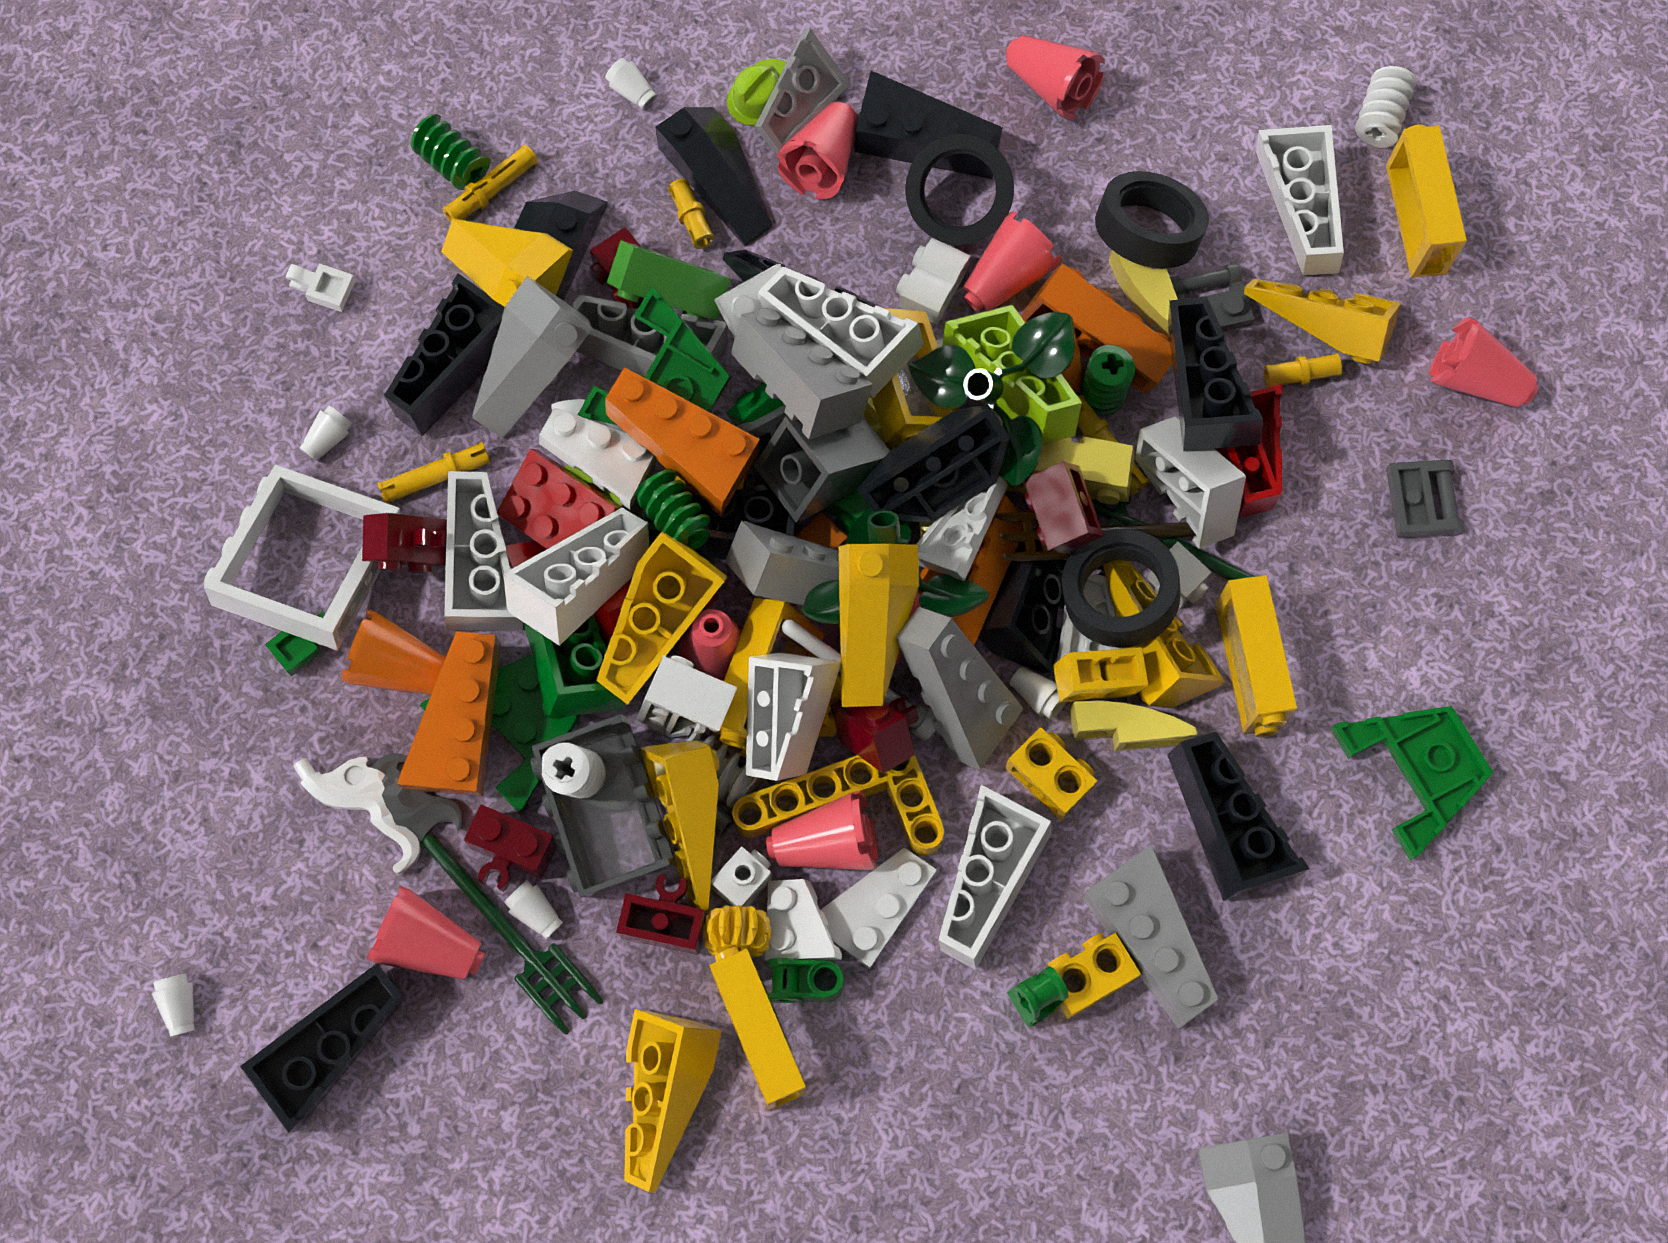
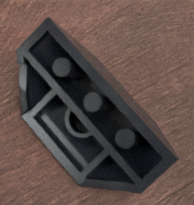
M575 190L527 201L514 226L515 229L546 233L573 250L556 294L563 301L608 205L607 201Z
M988 404L952 411L890 451L858 487V491L874 512L892 511L899 516V520L933 522L997 482L1010 436Z

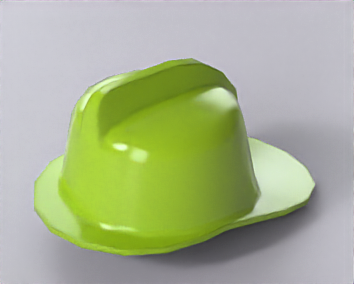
M766 59L757 62L753 66L746 67L738 74L727 97L729 113L736 121L744 125H756L787 62L780 59Z

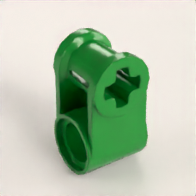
M772 958L768 960V966L772 968L771 992L767 994L770 1002H831L839 998L844 990L845 983L842 971L838 965L831 961L795 958ZM823 972L833 973L837 977L835 987L830 991H821L816 988L815 980L819 974ZM785 973H787V987H786V989H784V986H785Z
M1052 967L1043 969L1038 975L1035 974L1007 992V995L1028 1028L1059 1009L1058 1006L1069 997L1063 979Z

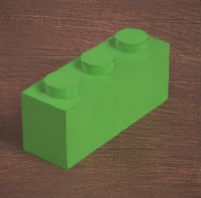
M621 240L607 283L618 289V296L634 302H638L639 297L645 298L650 287H652L664 297L671 307L683 310L682 314L697 316V321H703L704 317L713 320L718 319L720 310L714 299L727 292L731 279L718 272Z

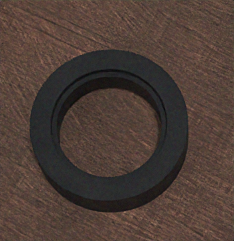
M968 134L947 135L928 144L912 162L906 178V202L916 224L930 237L953 245L975 243L995 232L1009 214L1014 198L1013 175L1005 157L988 141ZM957 153L970 154L985 162L993 173L996 183V195L989 212L981 220L967 226H953L942 222L931 212L925 198V182L932 167L942 158Z
M1146 171L1127 172L1113 178L1105 189L1095 216L1097 232L1110 249L1136 264L1161 269L1175 268L1189 262L1195 256L1209 224L1207 208L1196 193L1173 178ZM1136 205L1158 210L1175 221L1182 232L1164 234L1145 229L1127 217L1121 208Z
M1130 529L1103 532V537L1076 548L1065 564L1062 575V589L1066 611L1075 628L1082 635L1098 644L1116 648L1141 645L1159 636L1174 620L1180 605L1181 595L1179 569L1170 550L1155 537ZM1115 560H1131L1148 567L1157 577L1160 587L1154 601L1143 611L1127 617H1113L1098 612L1087 602L1083 593L1089 576L1105 563Z

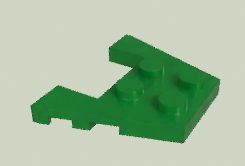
M650 287L634 317L662 333L667 338L644 378L711 413L731 376L657 290ZM594 385L577 415L617 425L606 415L605 398L608 392Z
M532 655L498 669L492 725L525 759L521 765L495 787L519 815L525 811L529 804L528 801L537 786H540L542 779L538 780L532 770L530 760L535 756L531 746L572 732L582 715L548 718ZM429 699L423 701L420 704L421 708L424 711L426 710Z
M1452 706L1407 712L1402 715L1385 718H1367L1365 721L1348 723V721L1340 722L1330 729L1348 759L1383 742L1425 809L1423 813L1392 829L1393 834L1410 861L1418 857L1425 850L1426 846L1494 773Z

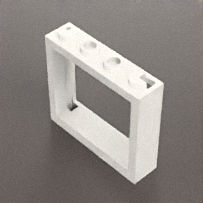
M274 465L268 477L265 476L260 481L257 496L252 505L247 506L243 510L240 517V525L234 536L228 537L222 548V556L216 567H212L207 572L204 579L205 592L211 606L338 651L381 571L378 569V563L362 561V548L323 618L231 585L284 492L362 520L363 515L380 513L401 514L400 508Z

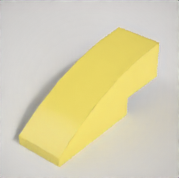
M1112 250L1109 263L1126 297L1150 326L1169 338V300L1178 299L1167 268L1152 269L1151 267L1142 266L1121 257Z
M1075 701L1070 710L1074 741L1112 737L1114 752L1176 746L1182 741L1195 738L1197 735L1196 727L1174 716L1128 703Z

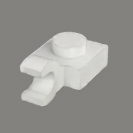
M320 263L316 272L291 264L286 274V279L291 280L289 287L306 292L305 295L308 301L342 312L355 284L354 275Z

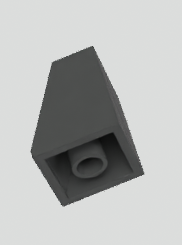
M788 416L784 417L754 467L796 523L805 520L857 491L862 482L890 452L864 416L861 423L812 439H808L802 433L803 424L799 420L792 421Z

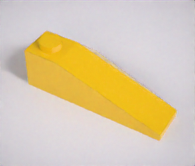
M1253 279L1245 286L1244 294L1341 353L1352 355L1354 361L1366 364L1373 363L1374 361L1379 362L1386 353L1402 305L1401 302L1354 293L1353 298L1340 299L1333 293V290L1323 288L1312 290L1309 294L1302 293L1303 288L1298 285Z
M662 531L636 565L596 681L628 705L658 667L662 657L669 653L724 583L727 576L697 552Z
M847 544L838 546L842 707L883 706L900 650L896 637L909 620L919 587L918 545Z
M1115 560L1103 564L1116 617H1127L1137 614L1154 601L1157 596L1156 591L1130 561ZM1175 616L1169 627L1153 640L1141 645L1125 647H1142L1148 686L1139 691L1138 694L1149 706L1173 708L1219 688L1225 683L1204 648L1198 642L1191 646L1178 631L1183 624L1177 616Z
M698 740L641 748L642 757L654 797L660 798L667 813L662 820L666 833H668L672 843L677 844L678 851L674 852V857L680 879H686L688 884L685 894L687 902L694 908L705 911L709 910L719 787L716 772L720 770L718 756L715 750L710 748V745Z
M643 1009L634 1010L626 1047V1063H634V1087H626V1102H632L633 1123L625 1129L624 1181L649 1193H656L711 1077L722 1030L694 1020Z

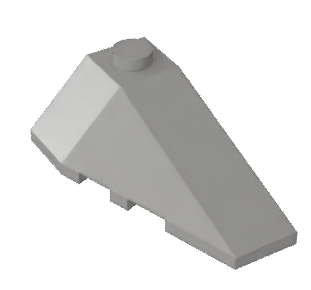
M526 276L505 305L502 321L493 344L491 357L482 380L472 418L503 438L570 360L592 330L589 319L532 278Z
M1288 1133L1198 1149L1206 1192L1212 1203L1215 1204L1226 1224V1229L1235 1243H1306L1297 1175Z

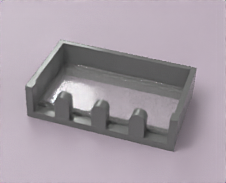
M619 714L531 746L535 756L530 760L532 770L536 778L543 781L546 794L542 796L543 804L549 817L555 818L558 832L554 834L555 841L560 853L567 856L571 868L566 872L567 879L574 893L578 892L580 897L590 898L677 866L629 718ZM558 743H571L596 752L605 765L606 778L603 787L597 794L582 799L552 791L545 784L542 777V755L550 747Z

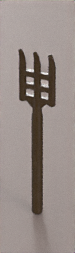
M1034 512L996 514V518L999 520L1022 522L1023 532L1000 533L999 538L1012 542H1025L1026 552L1003 553V559L1028 562L1068 560L1070 557V551L1065 554L1049 551L1043 544V551L1036 552L1035 541H1040L1038 533L1033 532L1031 521H1038ZM1187 522L1101 526L1102 532L1115 529H1130L1144 532L1155 538L1197 536Z

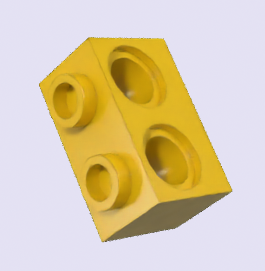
M1142 647L1067 653L1053 665L1059 703L1132 697L1148 686Z
M1040 727L1008 758L1005 768L1062 821L1094 789L1097 780L1093 777L1095 772L1090 765L1081 758L1075 760L1065 750L1067 748L1066 744L1057 734L1052 731L1047 733ZM1033 751H1041L1048 756L1049 763L1044 766H1038L1031 761L1029 754ZM1061 778L1072 779L1077 785V791L1074 793L1062 791L1058 785V780Z
M1102 932L1098 933L1081 944L1084 948V951L1071 958L1069 953L1066 952L1047 964L1049 967L1054 968L1061 978L1066 973H1074L1082 981V990L1076 993L1068 991V999L1060 1005L1067 1019L1135 981L1141 975L1116 932L1106 938ZM1106 953L1114 958L1116 962L1114 972H1104L1098 967L1096 961L1098 954Z

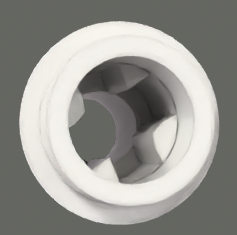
M625 58L619 59L611 66L605 76L611 89L639 106L642 110H646L657 98V94L633 61L628 62Z
M329 405L324 412L319 411L299 448L318 461L321 456H324L350 434L347 430L353 423Z
M1025 667L1019 668L1010 681V686L1015 688L1018 694L1040 717L1045 715L1047 718L1053 719L1066 704V702L1059 703L1056 682Z
M528 880L520 885L504 902L510 908L509 914L539 935L541 934L545 939L549 938L563 924L539 886H533Z
M186 974L153 982L155 992L151 994L169 1030L170 1037L194 1031L193 982L188 983Z

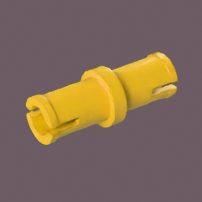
M681 178L673 181L670 187H668V192L678 209L677 218L680 224L685 225L694 248L704 249L709 247L713 243L712 240H715V236L704 217L706 211L703 204L697 202L687 179Z
M1338 353L1310 359L1300 356L1296 357L1295 361L1264 366V378L1267 387L1297 382L1301 386L1309 384L1310 380L1342 375V364Z

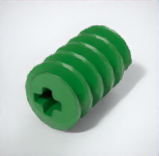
M431 114L424 118L415 128L411 138V148L426 163L431 164L435 171L441 173L444 179L451 181L452 186L458 190H465V186L470 182L476 183L486 175L491 165V159L486 155L481 156V150L477 147H471V142L468 139H461V133L455 129L451 130L450 123L447 121L441 122L440 115Z
M1116 345L1101 346L1093 351L1081 385V394L1097 415L1108 416L1115 414L1122 408L1135 375V364L1132 356L1125 349Z
M665 469L644 481L636 490L635 496L640 507L646 510L648 518L654 521L657 530L663 531L695 551L706 543L710 537V531L704 530L710 523V518L706 514L699 515L702 507L698 503H691L693 495L689 491L683 492L685 484L681 480H675L677 474L675 470Z

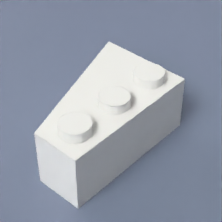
M1176 417L1141 428L1139 430L1135 460L1159 494L1167 493L1177 509L1174 510L1173 514L1178 521L1186 520L1197 535L1193 538V542L1198 549L1234 536L1246 475L1215 449L1183 451L1180 420Z
M785 653L749 657L746 775L779 781L807 774L842 661Z
M673 655L670 659L663 656L635 723L670 738L687 736L692 728H695L694 732L698 734L704 733L706 727L713 732L719 731L738 687L694 669V664L683 657Z

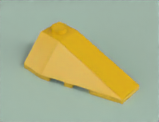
M452 219L441 252L493 300L505 307L526 276H529L556 295L573 250L546 233Z

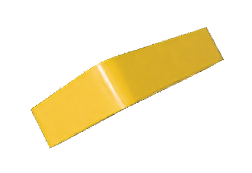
M856 755L746 795L737 800L732 810L734 827L737 832L744 837L753 838L772 832L773 827L852 792L861 790L867 797L887 790L907 844L914 853L921 856L934 854L940 848L944 835L942 821L915 755L906 760L908 766L902 771L890 769L885 773H881ZM862 769L871 775V780L866 784L860 785L853 782L850 775L853 771ZM825 782L832 785L835 792L830 797L821 798L814 793V787L819 783ZM912 791L920 796L922 802L916 807H908L901 801V795ZM783 796H792L798 801L797 807L787 812L779 809L776 804ZM747 809H754L760 812L761 819L754 825H746L741 822L740 815ZM922 827L930 828L934 831L936 839L931 843H921L915 837V831Z

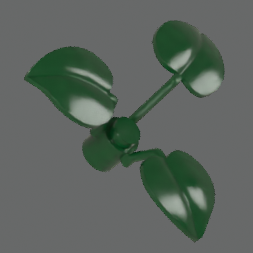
M1051 312L1039 315L1027 321L1018 329L1011 346L1013 353L1024 361L1015 366L1004 369L998 368L995 372L975 369L971 356L965 349L956 345L936 348L922 358L908 364L915 384L925 397L935 405L942 408L955 409L963 406L968 397H970L971 399L987 403L1002 419L1003 423L1001 424L1008 432L1010 439L1006 446L999 476L1006 479L1013 486L1021 485L1034 472L1041 457L1043 441L1038 425L1030 417L1018 416L1010 421L1007 413L997 404L996 401L1001 397L1004 390L1002 378L1006 375L1023 371L1028 366L1031 372L1040 378H1052L1062 374L1071 364L1075 352L1073 318L1067 313Z
M869 506L852 526L847 537V543L908 544L911 540V530L904 522L899 520V516L896 513L886 510L874 512ZM919 575L918 590L923 592L919 597L920 607L947 617L965 614L983 604L989 597L987 590L967 579L962 581L950 575H936L926 584ZM839 580L826 581L814 587L807 594L801 612L807 617L822 623L840 624Z

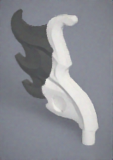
M398 753L385 755L377 760L371 768L368 767L370 762L367 756L348 760L332 772L325 774L315 772L307 758L298 761L294 768L302 780L300 784L316 800L335 809L366 810L370 812V822L372 825L401 846L403 857L393 866V871L397 875H402L418 861L421 853L420 844L423 838L435 826L443 822H453L457 830L462 829L463 814L454 801L446 797H434L426 794L424 791L404 789L397 785L401 771H398L399 764L405 763L407 758L405 755Z

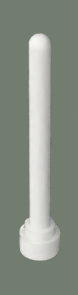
M793 620L783 622V633L818 658L841 661L840 653ZM888 688L884 702L889 705L890 702L900 698V696ZM905 700L907 708L912 705ZM918 706L916 709L919 720L909 726L911 727L910 732L922 741H926L936 730L933 724L935 716L931 708L926 707L924 709Z

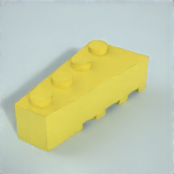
M1069 437L1042 446L1040 460L1030 476L1062 461H1066L1080 466L1091 499H1097L1104 504H1117L1119 501L1129 502L1134 465L1132 445L1090 437L1081 438L1079 443L1073 442L1072 438ZM1002 478L1007 484L1004 493L1016 491L1022 492L1025 495L1027 492L1025 482L1021 485L1013 486L1006 479Z

